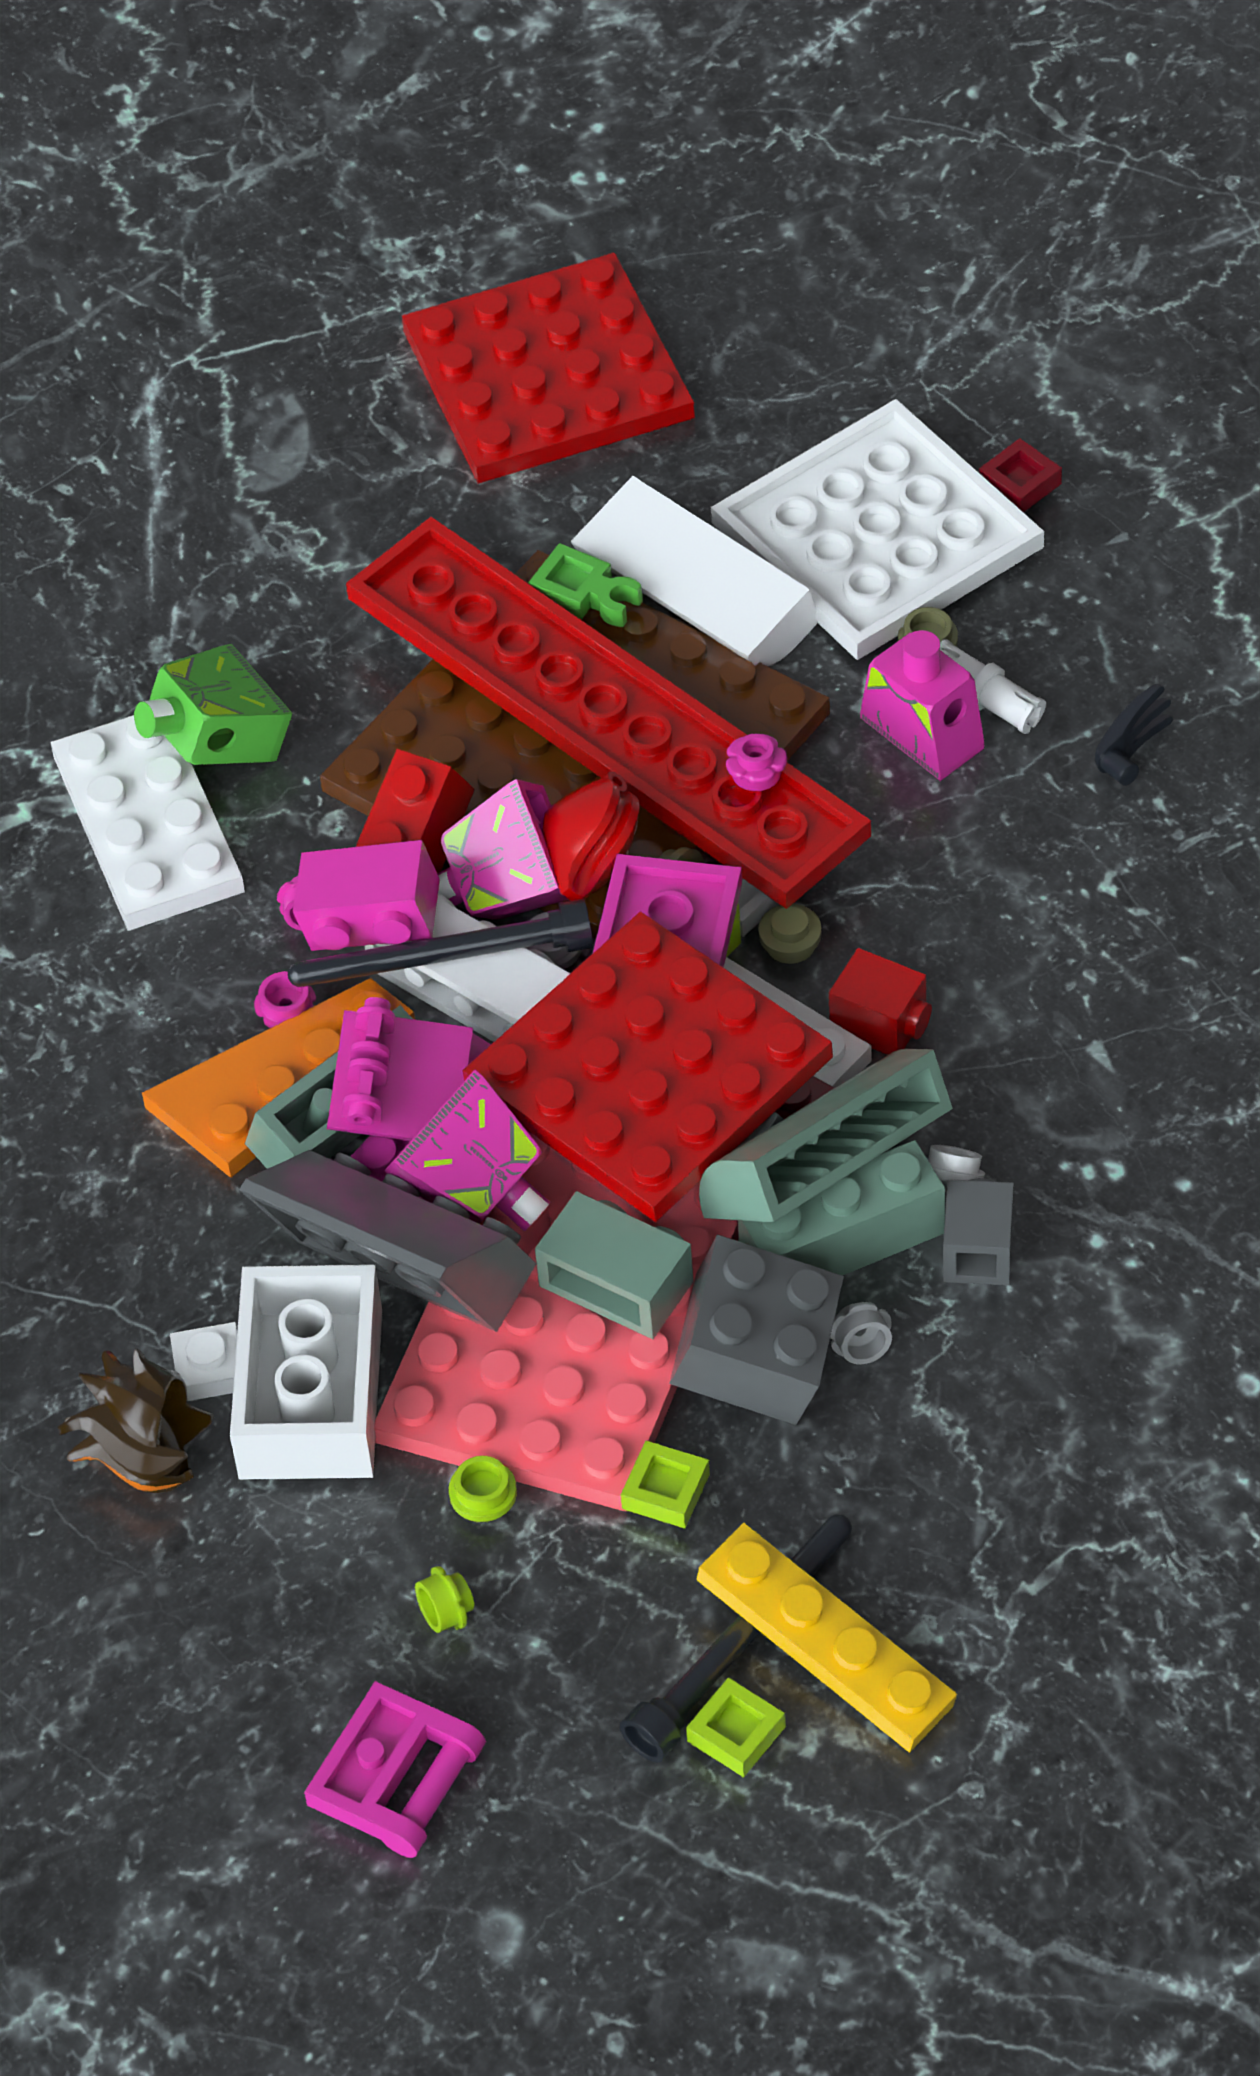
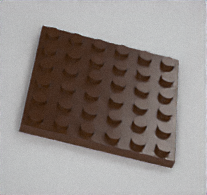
M537 550L515 575L529 584V581L549 555ZM627 601L618 602L626 606L627 623L624 627H617L606 623L601 618L599 611L592 608L580 619L745 734H765L775 738L778 742V748L785 750L787 761L830 714L829 697L762 663L754 666L752 662L737 655L713 638L644 603L637 606ZM434 659L417 674L320 775L322 792L367 816L370 814L397 749L451 766L475 789L464 817L516 779L543 785L551 805L581 786L602 779ZM640 806L637 829L628 855L659 858L666 850H677L681 847L696 849L702 855L705 853V851ZM610 881L585 899L591 934L595 940ZM560 902L538 909L544 912L559 909Z

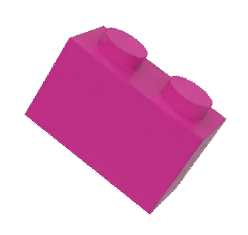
M422 840L301 853L293 914L311 951L340 950L346 947L386 943L400 944L406 941L430 939L433 937L440 879Z

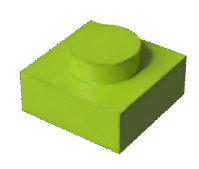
M645 1440L621 1492L622 1509L685 1529L710 1475L709 1460Z
M727 1678L686 1727L687 1742L737 1774L745 1777L786 1727L785 1713L732 1679Z

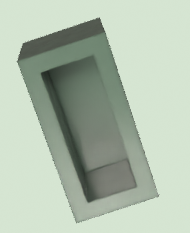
M577 1191L535 1247L540 1287L651 1339H654L694 1282L691 1243L684 1241L678 1233L667 1227H654L627 1215L621 1207L607 1200L597 1201Z

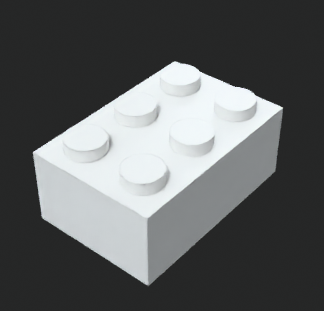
M375 1265L242 1267L230 1439L239 1479L373 1478L376 1437L374 1426L377 1417L382 1304Z

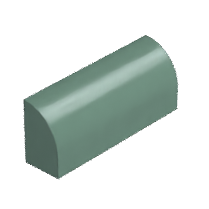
M900 1049L892 1052L711 1164L704 1171L699 1187V1199L703 1218L775 1222L953 1109L934 1050Z

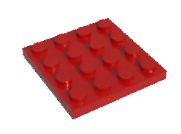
M615 252L402 315L403 331L478 484L695 418L694 401Z
M640 911L462 1071L465 1081L474 1070H477L526 1130L651 1220L657 1222L701 1181L704 1171L711 1164L731 1153L833 1058L832 1041Z

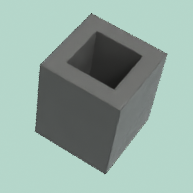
M975 1178L968 1181H947L943 1240V1282L1009 1285L1014 1183L994 1182L985 1178Z

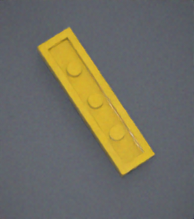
M745 1523L699 1567L698 1582L909 1753L953 1708L957 1693Z

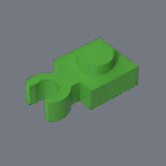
M560 543L529 581L531 586L577 618L582 619L588 610L592 608L599 611L601 618L606 623L617 627H624L627 623L626 606L618 603L619 601H627L637 606H640L643 602L642 585L638 581L623 576L612 578L611 563Z

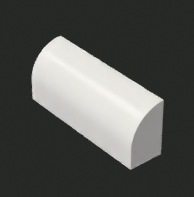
M634 476L624 484L571 541L574 548L578 551L611 563V572L616 576L629 577L638 581L642 585V593L737 655L752 662L754 666L758 663L770 666L782 660L817 625L816 608L808 587Z

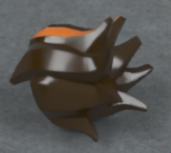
M139 1349L134 1350V1366L122 1364L111 1351H104L102 1353V1361L106 1376L79 1373L80 1379L92 1392L98 1403L65 1418V1422L58 1426L60 1435H65L75 1430H84L91 1434L67 1454V1461L76 1462L95 1459L101 1461L118 1477L138 1490L150 1493L171 1491L194 1477L192 1470L188 1466V1455L184 1451V1445L204 1431L213 1422L214 1415L188 1404L186 1383L177 1371L167 1370L147 1360Z

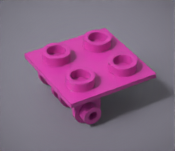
M379 997L367 998L364 1006L359 1008L357 1012L344 1010L327 1129L411 1141L464 1082L462 1070L468 1066L473 1028L395 1017V1014L390 1011V1002Z

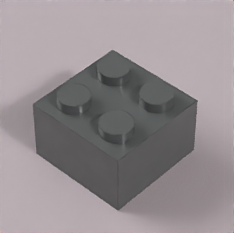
M717 1235L695 1276L669 1384L797 1425L820 1385L844 1276Z

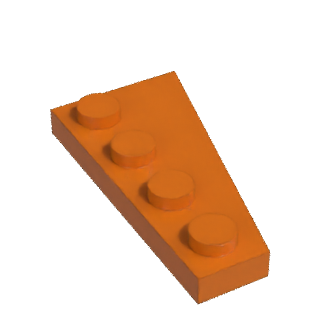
M369 978L305 1010L300 1015L290 1018L142 1092L145 1108L232 1178L256 1158L253 1152L245 1145L255 1113L338 1052L344 1010L357 1012L359 1008L364 1006L367 998L379 997L390 1002V1011L401 1005L415 1020L414 1011L373 979Z

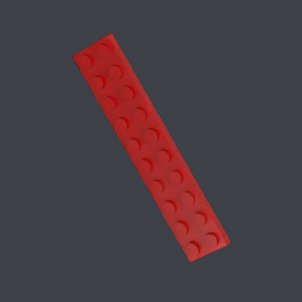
M433 517L428 518L346 582L348 599L600 778H603L609 772L618 773L627 784L626 791L631 792L639 799L641 807L724 866L741 867L744 880L785 909L789 908L871 837L870 819L789 763H786L784 770L781 771L778 782L766 790L749 791L738 786L726 768V760L729 758L727 749L733 741L747 734Z

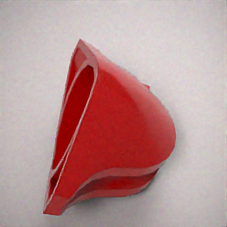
M609 772L602 779L572 791L556 801L544 813L543 831L560 893L569 900L582 898L585 900L611 880L616 855H628L637 829L640 803L634 794L626 791L627 784L625 780L616 772Z

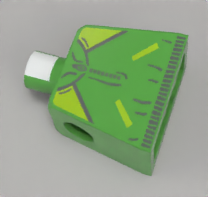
M232 644L223 645L164 664L158 671L149 701L138 703L134 711L135 726L142 737L165 736L185 761L194 765L277 761L292 716V712Z

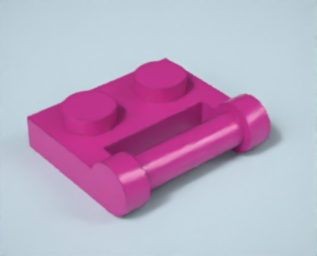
M375 1681L305 1790L307 1806L382 1840L387 1847L399 1855L409 1858L416 1857L427 1839L424 1829L465 1763H472L477 1759L485 1746L486 1740L481 1732L472 1725ZM427 1739L442 1746L440 1752L402 1813L398 1814L385 1808Z

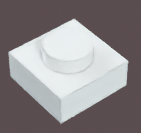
M235 1322L170 1333L175 1371L182 1376L186 1383L188 1401L233 1393L237 1345Z

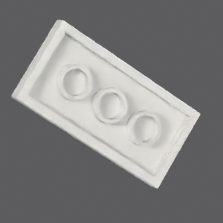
M133 715L50 742L55 762L128 931L245 892L242 875L192 764L185 761L165 736L142 737L137 731Z

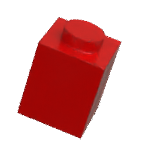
M857 948L829 991V1020L870 1044L872 1049L887 1055L904 1049L911 1037L919 1039L924 1033L932 1013V1005L926 1002V974Z

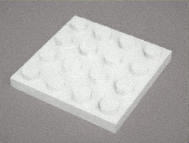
M897 399L711 507L712 524L718 530L810 589L816 608V622L857 660L897 637L899 629L904 626L906 617L912 611L923 607H933L941 610L1044 548V531Z

